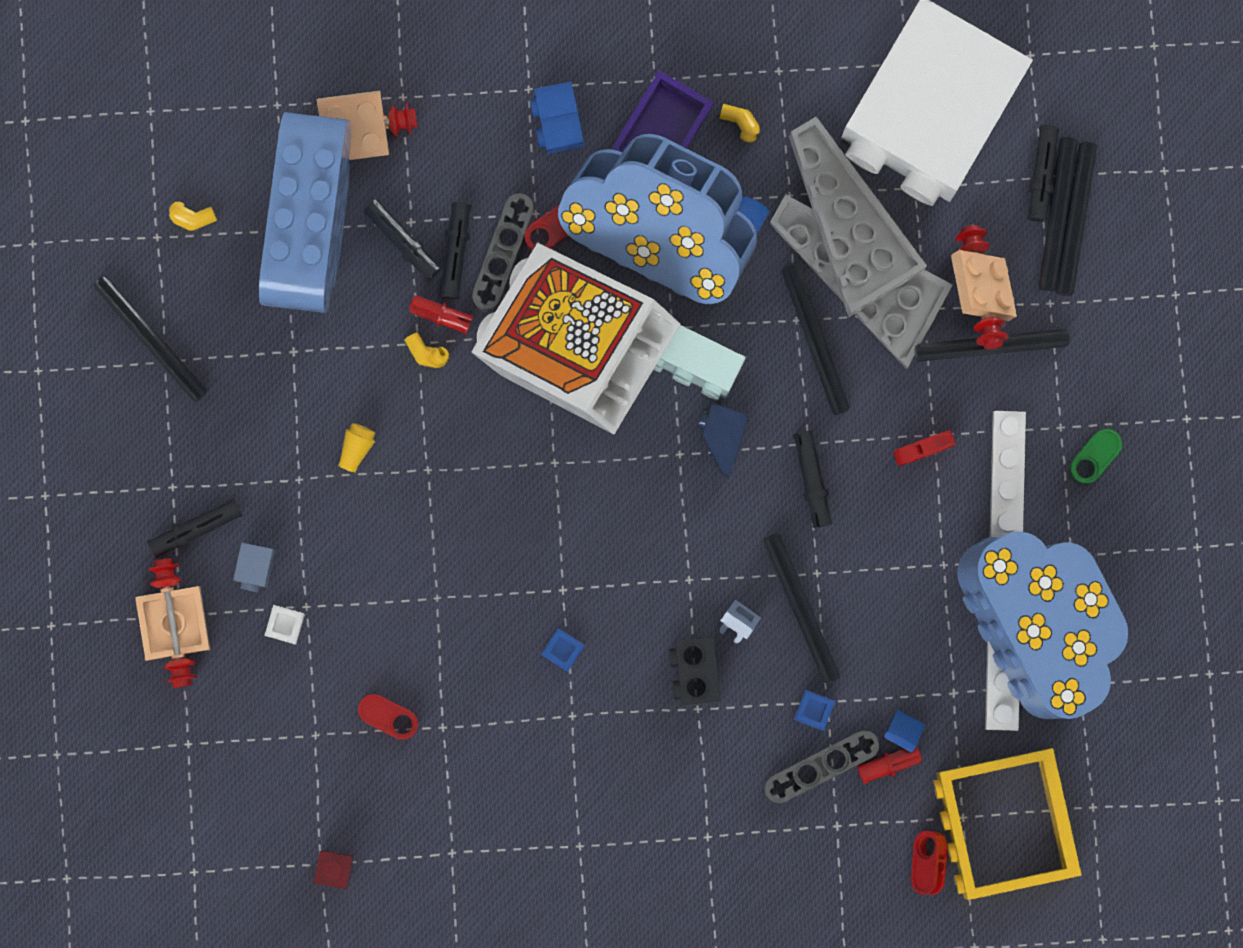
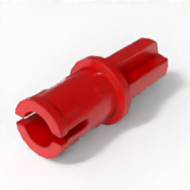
M417 295L412 298L409 306L411 314L436 322L437 327L441 324L460 331L465 335L473 318L471 314L468 315L447 307L445 302L441 305Z
M916 746L913 752L906 749L889 755L885 752L881 758L857 765V769L865 785L887 775L894 777L895 772L920 764L922 757Z

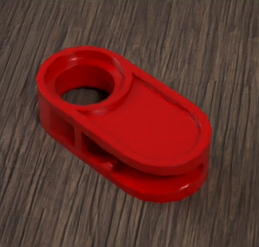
M559 205L527 228L525 243L531 251L536 246L531 241V234L537 229L545 230L548 233L549 240L543 246L549 249L554 248L569 237L559 221Z
M951 430L894 450L893 455L899 467L956 446V442Z
M376 694L367 695L359 703L358 713L365 723L397 739H409L418 730V719L414 713ZM400 715H406L412 721V728L406 734H400L394 728V721Z
M922 831L914 840L911 884L913 889L921 895H936L944 887L948 847L945 836L937 831ZM929 838H932L935 843V850L931 855L926 850V843Z

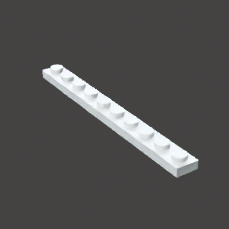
M993 411L990 537L1012 532H1023L1026 412ZM987 642L985 730L1018 731L1019 699L1014 698L1007 685L1009 679L1004 670H1000L994 662L993 653L995 652L990 643Z

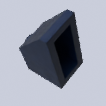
M711 404L709 411L703 409L698 428L704 429L702 439L722 477L729 478L748 414Z

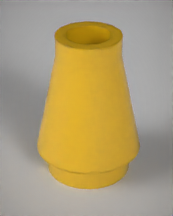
M352 423L350 429H346L338 466L356 473L358 466L376 442L373 440L376 432L359 424Z

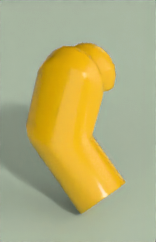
M723 104L719 119L737 123L741 129V140L748 143L754 142L757 134L760 133V127L752 113L747 109Z
M174 202L169 208V217L172 222L190 231L217 221L212 207L194 212L184 207V203Z
M418 332L404 339L419 365L432 368H440L446 365L449 359V353L446 348L425 346Z

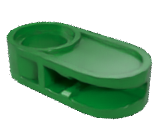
M1103 429L1091 437L1069 465L1070 477L1074 482L1087 485L1099 478L1122 449V440L1118 433L1112 429ZM1082 460L1089 461L1093 465L1094 471L1089 478H1082L1077 473V464Z

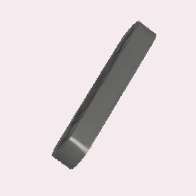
M513 194L505 203L473 289V302L481 311H493L498 307L522 246L525 232L529 227L534 212L533 202L526 194ZM520 200L525 202V208L528 209L527 213L521 212L518 218V223L524 224L522 228L514 223L505 222L506 218L511 221L513 220L515 211L511 205H517ZM511 229L517 233L518 240L514 245L505 246L500 242L499 237L504 230ZM497 258L504 260L507 264L505 273L499 276L491 274L488 269L490 262ZM484 276L493 282H502L500 287L494 284L492 296L495 297V300H489L486 305L482 304V299L478 296L479 292H486L489 284L487 281H483Z
M859 731L769 777L764 784L765 796L774 803H784L865 762L878 752V738L870 731ZM860 736H863L865 740L871 739L873 744L869 746L870 752L866 754L861 750L854 753L853 755L857 760L851 762L850 754L843 747V744L849 742V747L853 748L859 744L858 738ZM833 750L842 752L845 758L843 766L839 769L829 767L826 761L827 755ZM803 765H811L816 770V778L812 783L805 784L800 781L798 771ZM792 771L793 780L800 789L794 792L792 785L784 790L785 796L782 798L778 794L771 795L770 790L774 787L772 782L778 780L779 783H784L790 780L786 774Z

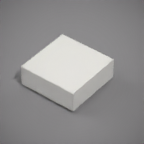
M273 605L264 636L296 645L305 614Z

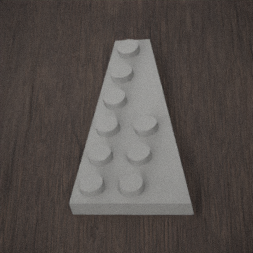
M817 117L791 131L789 139L848 317H851L923 272L927 265Z
M785 194L770 221V225L843 301L813 209ZM924 270L855 313V315L907 369L915 355V346L922 343L953 285Z

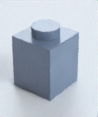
M241 543L233 579L241 583L240 589L259 593L260 587L268 588L276 554L274 549Z

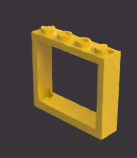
M1053 748L936 773L937 780H933L934 791L937 799L942 798L945 810L940 812L941 823L944 831L949 830L952 842L947 844L948 855L951 863L956 862L959 874L954 875V881L958 894H963L964 899L971 900L1082 876ZM1038 762L1062 869L975 887L951 780Z

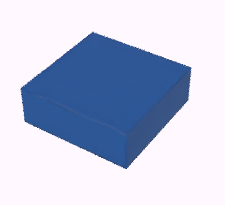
M558 628L541 655L568 672L585 645Z
M804 690L793 720L824 731L835 701Z
M897 710L891 719L884 738L913 752L925 724Z

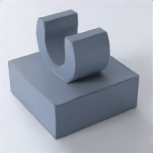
M734 600L721 619L723 624L720 627V633L723 634L727 628L733 629L737 632L733 642L737 644L743 637L748 639L761 617L737 600Z

